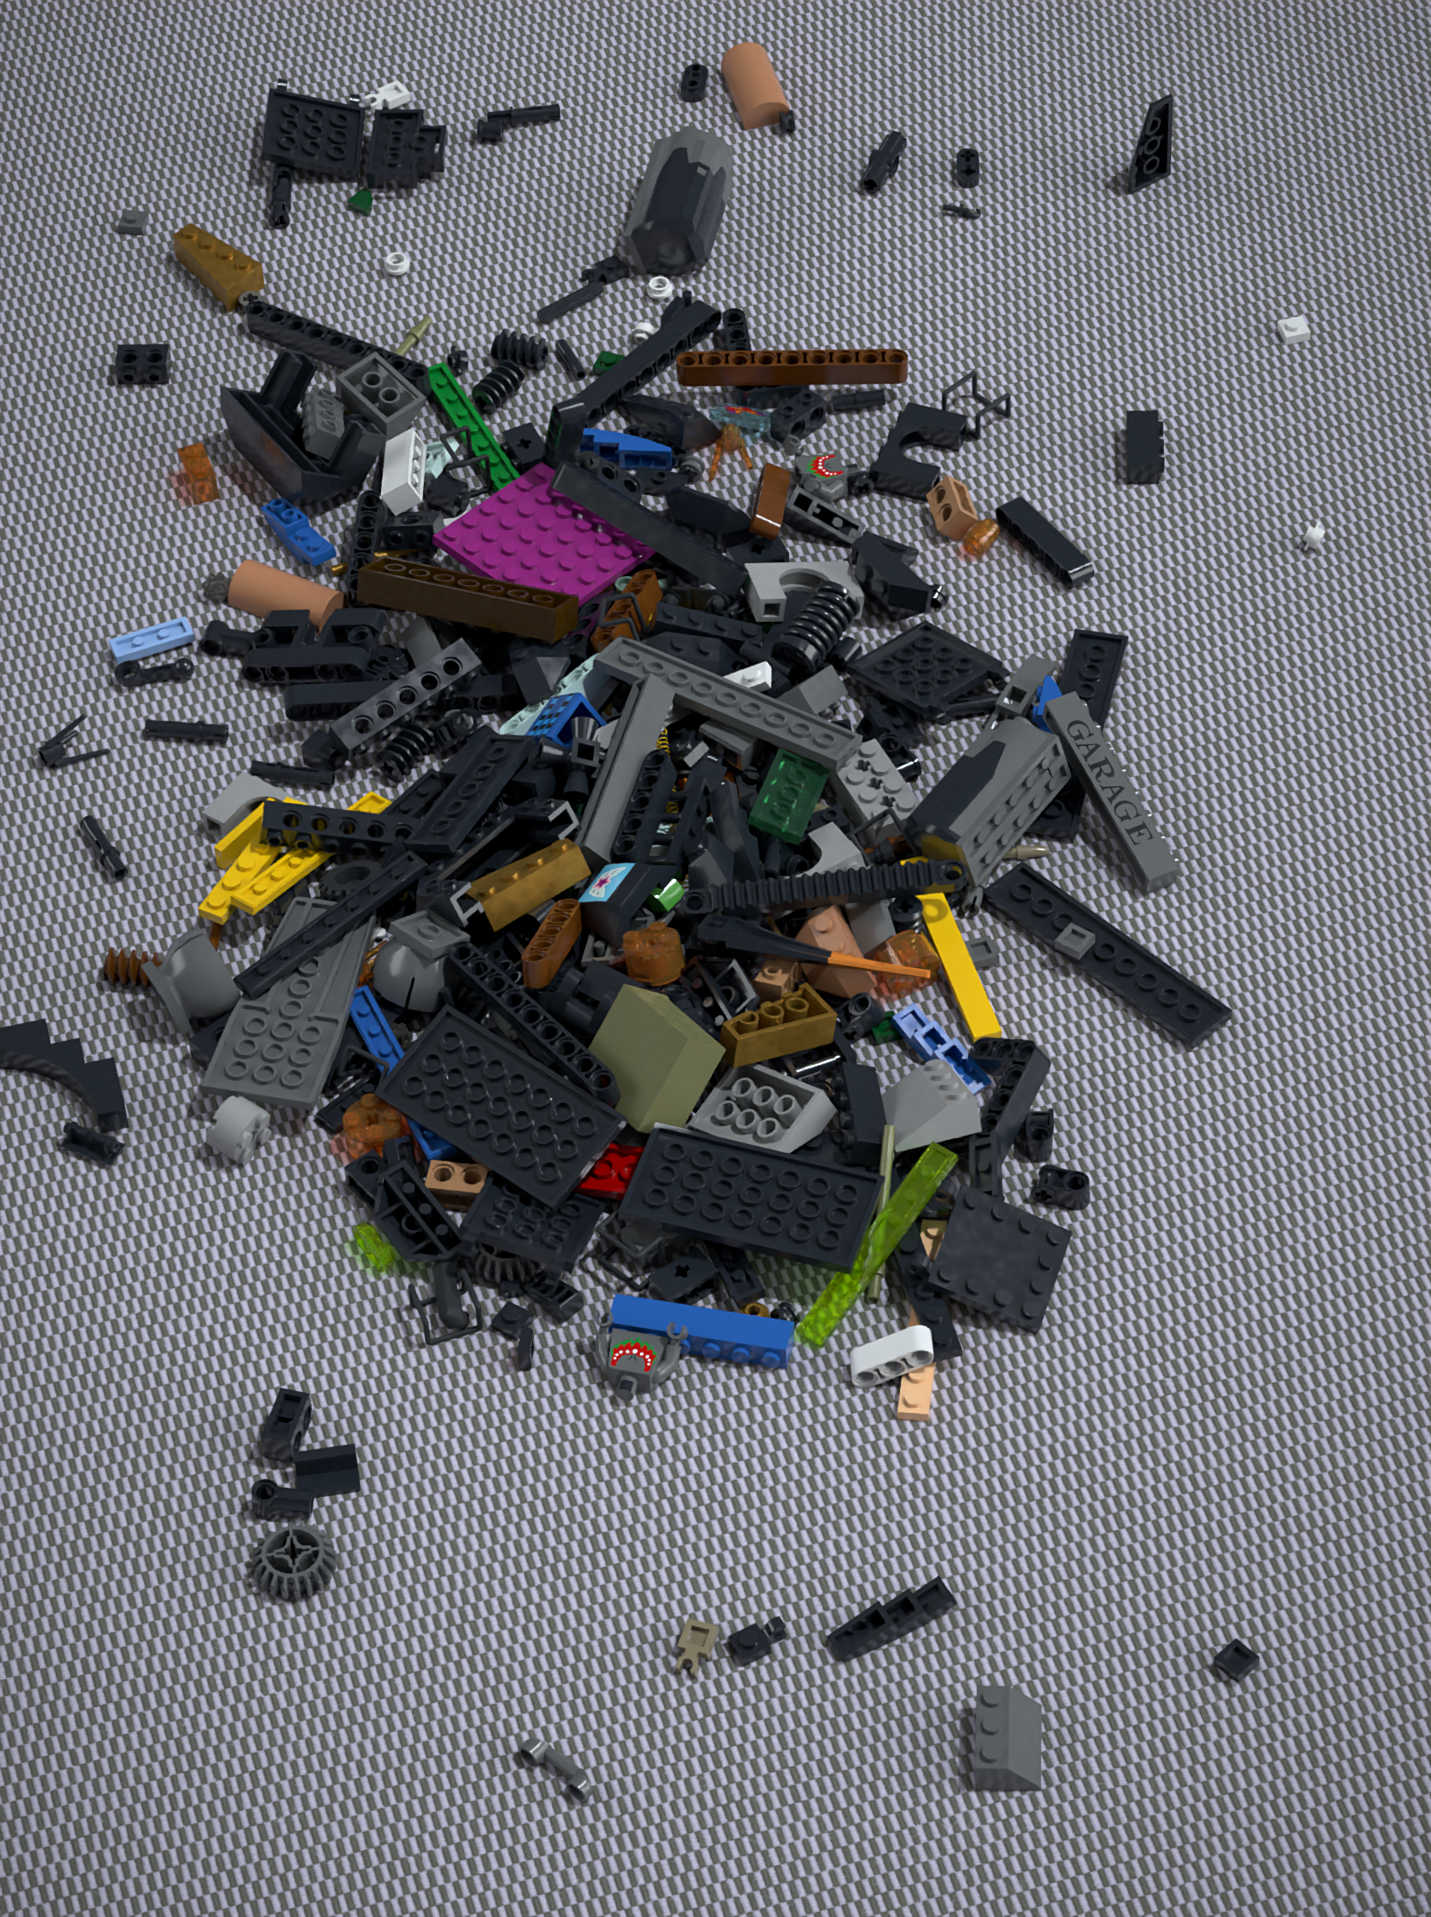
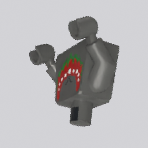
M788 435L783 442L784 452L788 456L795 455V479L798 486L825 502H832L837 498L846 496L848 493L847 481L851 475L859 472L858 465L855 463L843 466L838 455L834 453L812 454L803 447L798 448L801 444L800 440L793 435Z
M599 1310L595 1313L594 1319L599 1326V1332L596 1333V1358L602 1372L609 1375V1385L617 1387L616 1395L618 1398L630 1401L634 1398L636 1391L652 1392L657 1383H661L675 1372L682 1348L679 1346V1343L688 1336L686 1326L683 1325L681 1333L675 1336L676 1323H669L667 1326V1334L671 1337L669 1342L667 1337L615 1328L612 1329V1333H608L609 1327L614 1322L612 1313L609 1311V1320L606 1323L599 1322Z

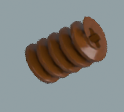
M110 947L104 962V981L107 982L109 980L112 984H117L120 981L123 985H128L131 982L134 986H140L143 983L144 987H151L141 965L150 961L148 952L143 951L141 958H138L137 951L132 950L130 957H127L126 950L122 948L119 955L116 956L114 947ZM154 952L151 961L156 967L161 966L163 961H160L159 953Z

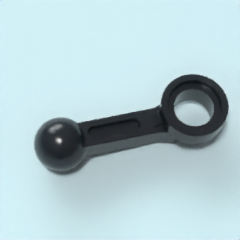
M179 658L175 663L142 669L138 662L128 660L120 663L115 668L114 674L117 682L124 687H133L137 684L141 687L149 683L173 678L188 679L193 675L195 667L188 658ZM128 674H135L132 677L124 678Z

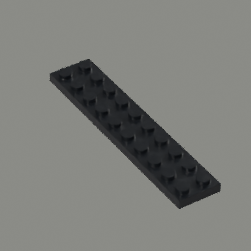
M1075 629L1058 688L1062 696L1076 691L1080 700L1086 702L1093 722L1096 721L1099 724L1103 737L1128 648L1129 636ZM1068 760L1067 763L1072 777L1025 832L1076 839L1087 793Z
M1023 861L982 891L984 895L983 900L1191 1049L1195 1048L1232 1018V1010ZM1070 923L1095 934V943L1079 960L1055 948V940Z

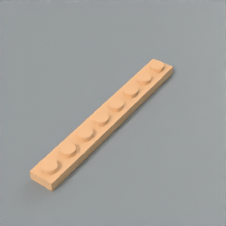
M922 1219L920 1236L926 1253L933 1263L947 1221ZM912 1305L908 1328L919 1325ZM931 1362L926 1366L902 1375L897 1411L898 1419L928 1422L936 1362Z

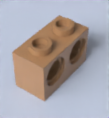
M949 475L943 478L926 495L930 505L929 510L936 522L935 527L942 536H949L958 541L979 521L967 486Z
M771 959L765 961L754 980V988L760 996L758 1009H760V1004L767 1001L774 1003L780 1000L781 994L787 991L795 992V983L801 982V963Z
M431 1160L425 1185L443 1208L469 1211L490 1175V1171L480 1164Z

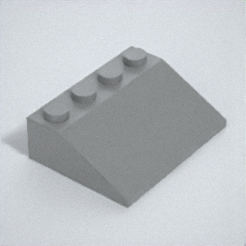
M935 1059L926 1062V1065L915 1068L881 1095L887 1125L896 1127L895 1152L982 1132L977 1098L946 1060Z
M751 1063L735 1068L730 1066L688 1123V1126L701 1133L790 1153L820 1134L837 1109L823 1090L759 1064Z

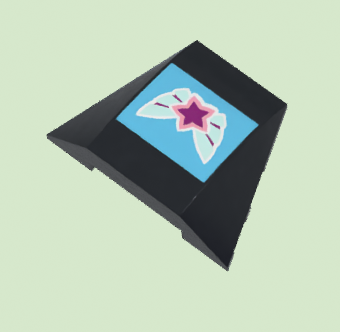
M625 862L608 864L597 868L573 898L580 903L582 926L585 928L589 927L596 932L599 938H605L615 949H618L633 930L629 923L630 919L654 888L664 889L678 871L677 866Z

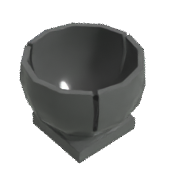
M426 909L390 922L388 933L394 937L380 947L374 960L373 987L385 999L404 1008L412 978L414 977L415 981L408 1009L434 1012L441 1011L446 1005L439 992L442 987L449 985L455 994L461 986H464V982L455 973L449 957V950L453 944L459 941L469 942L470 935L432 910Z
M200 927L185 932L170 945L161 966L156 967L151 960L141 965L163 1008L182 1035L192 1030L188 1022L190 1019H219L232 1011L241 997L227 968Z

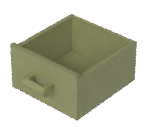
M624 984L588 1048L615 1075L621 1092V1098L611 1108L626 1116L628 1123L637 1131L651 1134L655 1122L683 1128L726 1051L722 1045L675 1006L667 995Z

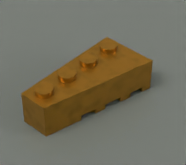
M189 223L173 235L176 259L192 275H196L204 288L208 287L212 291L213 297L218 302L221 301L229 313L240 306L239 297L241 294L247 291L259 292L265 287L263 269L260 262L196 225Z
M566 838L558 840L549 847L471 882L472 887L463 895L466 900L480 901L484 911L481 914L473 913V916L495 932L589 876L591 872L579 846Z
M806 982L800 985L799 990L794 993L787 991L781 994L780 1000L774 1003L767 1001L760 1004V1009L755 1012L748 1010L722 1023L719 1044L726 1049L722 1057L732 1068L832 1043L837 1014Z

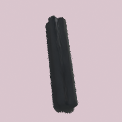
M596 280L540 309L537 312V317L542 324H545L601 295L604 288L601 282Z

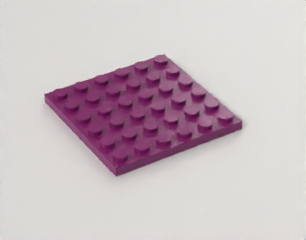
M543 462L433 535L434 545L477 575L579 596L578 608L613 584L617 579L623 577L657 553L652 548L554 489L550 482L556 471Z

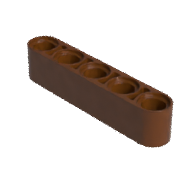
M768 462L765 463L757 484L749 532L771 541L776 539L783 520L791 471Z
M651 569L636 573L621 593L632 592L635 594L644 622L647 621L657 602H660L663 597L655 572ZM631 598L616 600L604 617V622L629 617L633 620L637 633L641 630ZM623 623L605 628L598 626L590 638L595 654L602 652L619 635L633 639L629 624Z
M564 899L556 902L521 957L525 986L530 988L544 987L554 977L582 931L579 901Z

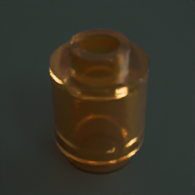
M988 518L978 521L962 538L965 551L976 557L982 556L997 541L1000 533L999 526Z

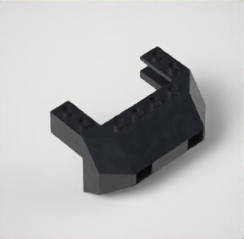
M281 349L260 392L220 386L221 412L234 447L281 498L284 497L296 507H304L327 500L364 482L387 437L373 423H369L365 429L358 421L349 420L329 460L305 449V439H303V419L296 409L318 365L305 352Z
M533 797L521 804L490 815L486 819L487 822L467 834V838L460 843L454 853H449L441 860L430 864L427 868L428 872L419 877L416 893V913L426 909L432 910L470 935L469 942L473 945L487 940L489 935L497 937L505 929L500 928L494 932L473 916V913L481 914L484 908L480 901L466 900L463 894L472 887L471 882L549 847L558 840L565 839V836L570 832L582 830L568 801Z

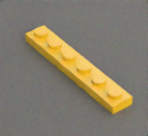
M289 797L283 800V802L308 805ZM259 831L198 907L199 916L224 925L237 908L231 904V896L268 869L284 849V846L273 847L267 844H259Z

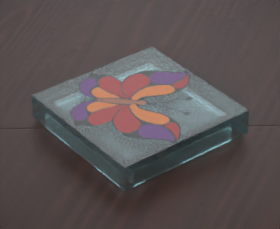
M726 402L711 408L709 418L758 430L770 424L771 412Z

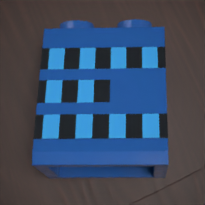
M570 693L551 697L525 735H532L536 746H538L540 739L544 737L567 747L572 740L571 719L575 717L592 718L598 723L597 729L607 725V723L582 693Z

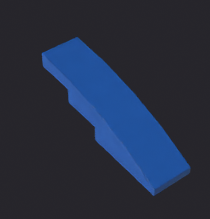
M584 428L579 453L585 451L595 452L598 457L601 456L609 462H619L620 468L627 470H638L640 466L672 471L670 447L624 433Z
M912 1003L891 1018L890 1023L926 1062L935 1059L946 1060L973 1095L991 1084L990 1078L970 1056L956 1037L951 1040L936 1020L930 1022L915 1003Z

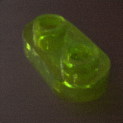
M361 1222L352 1227V1233L357 1245L376 1269L382 1273L392 1268L395 1254L388 1243L383 1244L380 1240L376 1228L372 1224L368 1225L366 1222Z

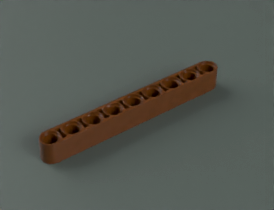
M901 349L687 351L680 353L676 357L677 382L687 387L900 384L908 378V355Z

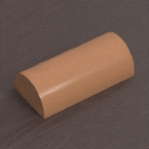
M745 42L733 46L725 53L721 61V72L744 129L748 130L779 124V112L788 113L790 107L766 50L757 43Z
M252 559L245 560L238 567L232 578L228 593L230 606L265 618L266 614L272 610L309 609L312 624L317 627V638L334 610L344 609L348 606L347 596L340 591Z

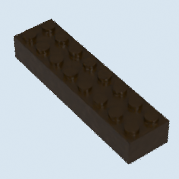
M383 555L358 570L357 600L367 602V605L371 607L387 606L391 607V610L395 612L410 611L415 612V615L419 617L434 616L440 618L442 622L465 623L466 627L489 628L493 633L509 632L513 633L517 638H537L541 643L545 644L555 643L577 628L579 596Z

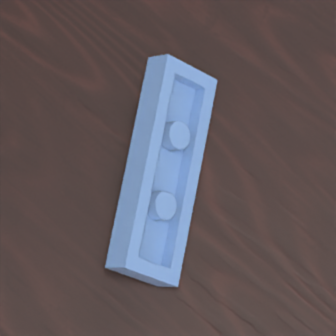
M184 616L110 639L109 646L119 665L124 661L136 660L194 642L195 639L194 633Z

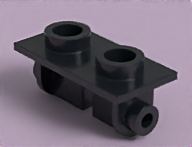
M75 1121L67 1122L64 1125L63 1133L67 1137L60 1145L61 1148L110 1167L126 1146V1144L116 1141L114 1136H106L96 1131H90L88 1128L78 1125Z

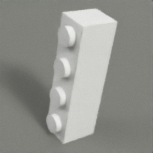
M413 428L386 442L380 499H383L382 504L385 508H390L395 516L422 502L427 446Z

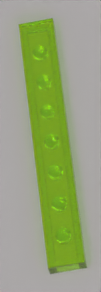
M933 1141L868 1229L851 1275L840 1272L836 1273L795 1330L798 1336L820 1349L824 1347L935 1193L937 1187L940 1186L942 1179H945L956 1164L958 1156Z

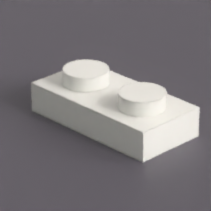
M765 661L726 675L724 678L757 692H762L771 688V667Z

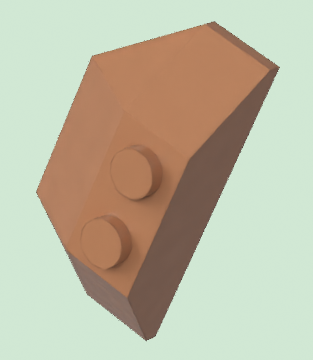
M838 905L818 907L810 912L794 939L833 952L864 959ZM801 963V967L811 987L816 991L850 1000L855 994L859 992L867 993L877 986L871 971Z

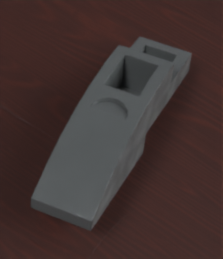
M1034 654L1028 657L995 703V711L983 731L993 730L999 722L1006 719L1013 720L1017 716L1025 718L1029 709L1033 710L1037 703L1038 686H1043L1045 675L1052 677L1057 664Z

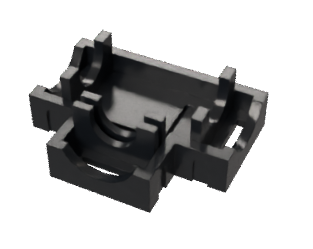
M375 109V120H373L372 127L373 136H371L368 168L366 171L368 189H384V181L388 180L400 181L406 184V189H417L419 177L423 179L424 172L427 174V179H431V172H444L445 146L448 145L447 125H426L424 109ZM436 144H439L438 153H435Z

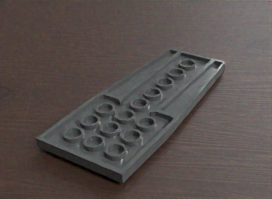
M300 896L295 897L263 956L338 902ZM375 910L253 1000L242 993L227 1021L200 1085L202 1093L224 1097H237L238 1094L249 1101L314 1111L343 1037L376 924Z

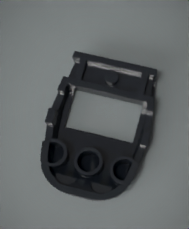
M991 1131V1137L978 1138L973 1133L960 1138L933 1143L925 1147L920 1146L908 1149L894 1159L892 1167L895 1166L915 1222H922V1219L948 1221L952 1210L950 1204L940 1202L933 1197L937 1187H940L942 1179L950 1181L949 1160L969 1155L970 1187L1005 1201V1196L1002 1194L1001 1145L1004 1144V1140L997 1131Z

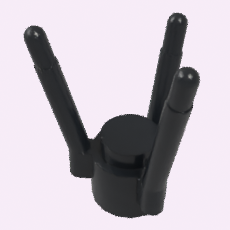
M82 714L53 738L44 742V745L37 748L43 763L47 767L54 764L57 769L66 764L108 754L110 750L106 748L63 759L62 756L66 755L63 744L78 735L77 730H72L86 719L85 714Z

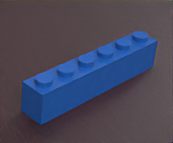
M615 1294L610 1310L614 1317V1322L609 1327L608 1333H612V1329L615 1328L667 1337L670 1342L671 1337L667 1334L669 1323H676L675 1336L681 1333L683 1325L686 1326L688 1336L679 1343V1346L682 1347L681 1354L689 1353L708 1358L733 1360L738 1363H752L769 1368L787 1369L795 1341L794 1322L621 1294Z

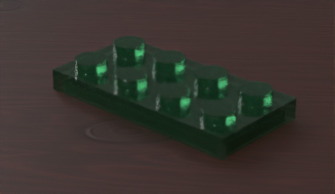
M779 748L746 823L778 836L785 841L799 845L831 770Z

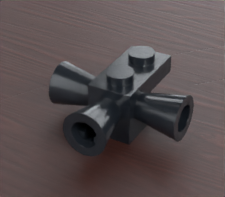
M575 717L570 721L572 740L567 747L542 737L537 747L535 763L562 765L561 776L568 777L562 793V799L572 804H584L590 798L588 782L596 783L606 755L599 754L601 743L593 741L598 727L597 721L589 717Z

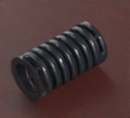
M823 581L816 588L814 594L809 597L803 608L800 609L797 616L793 618L780 638L774 643L772 647L774 656L791 665L795 663L797 666H794L793 675L803 678L812 676L816 668L826 658V655L830 653L832 647L836 645L838 639L842 637L843 632L847 630L848 625L859 614L860 604L858 600L841 584Z

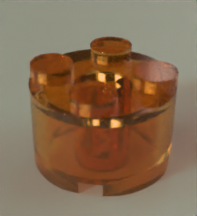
M656 921L647 928L629 931L623 935L622 947L630 978L640 983L645 981L650 982L651 986H659L676 980L681 975L680 970L682 968L685 970L686 966L679 933L673 928L666 927L665 922Z
M907 930L893 936L885 942L888 947L883 952L879 949L874 956V961L931 971L930 979L881 973L890 989L899 998L908 996L913 991V988L921 985L928 987L938 980L936 973L940 969L941 960L921 931L920 934H917L915 930Z
M365 1094L361 1100L353 1103L346 1110L342 1119L346 1146L350 1156L355 1160L372 1149L380 1157H383L382 1148L385 1146L384 1140L404 1137L401 1113L380 1101L374 1094Z

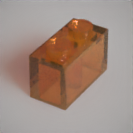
M203 443L178 448L180 472L193 504L198 505L219 499L216 475Z

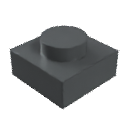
M124 210L118 224L119 233L143 235L149 221L148 212Z
M1070 923L1055 940V948L1079 960L1095 943V934Z
M990 935L964 941L975 969L999 963V954Z

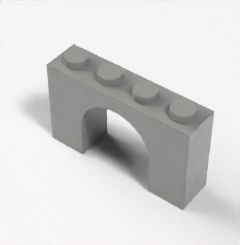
M848 561L744 564V568L749 571L742 590L757 622L783 621L787 599L784 593L796 590L814 594L816 588L823 581L836 582L847 588L860 604V612L855 619H861L865 596Z
M243 771L202 812L205 832L222 840L269 797L279 802H283L286 797L308 805L311 804L302 798H296L286 793L279 787H274L262 781L257 776H252ZM284 847L275 859V863L294 848Z
M833 822L808 833L814 856L819 860L812 869L804 872L809 876H812L814 872L824 874L826 871L835 873L838 869L846 872L849 868L858 870L860 867H865L861 852ZM760 861V868H761V873H762L763 864H762V862ZM795 910L768 913L767 924Z

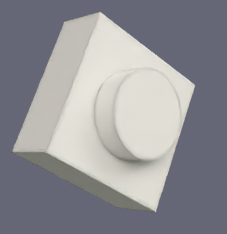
M1303 316L1278 321L1277 329L1285 345L1310 340L1311 332Z

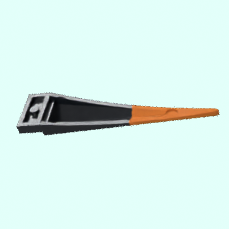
M707 914L698 926L697 938L705 939V942L709 944H722V941H725V947L729 955L930 979V970L882 963L833 952L782 936L737 917Z

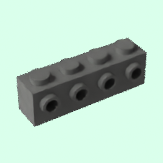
M312 387L309 394H304L300 403L305 449L329 460L344 432L341 399L334 396L330 390Z

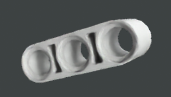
M922 1325L912 1326L852 1350L849 1357L853 1384L861 1388L871 1387L930 1364L934 1359L930 1329Z

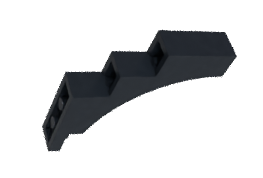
M46 1018L0 1028V1069L26 1071L42 1075L64 1085L87 1105L98 1124L100 1133L129 1128L114 1057L85 1063L80 1038L51 1043Z

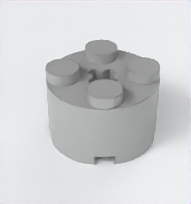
M237 1094V1097L231 1096L224 1101L215 1113L213 1119L217 1120L214 1129L208 1127L206 1143L234 1161L247 1165L253 1157V1150L258 1144L264 1145L270 1138L271 1130L268 1129L271 1115L241 1095Z

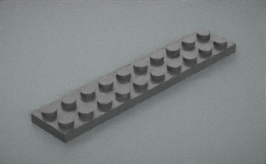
M619 635L593 661V668L602 671L606 675L621 679L632 686L635 681L651 672L676 691L672 701L677 705L690 708L703 716L716 719L727 726L735 727L753 737L761 738L777 747L792 751L800 757L818 762L827 768L837 770L862 743L863 736L623 635Z

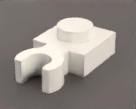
M398 80L378 88L377 94H369L364 97L365 106H371L372 113H375V109H382L385 106L392 109L411 101L410 92Z

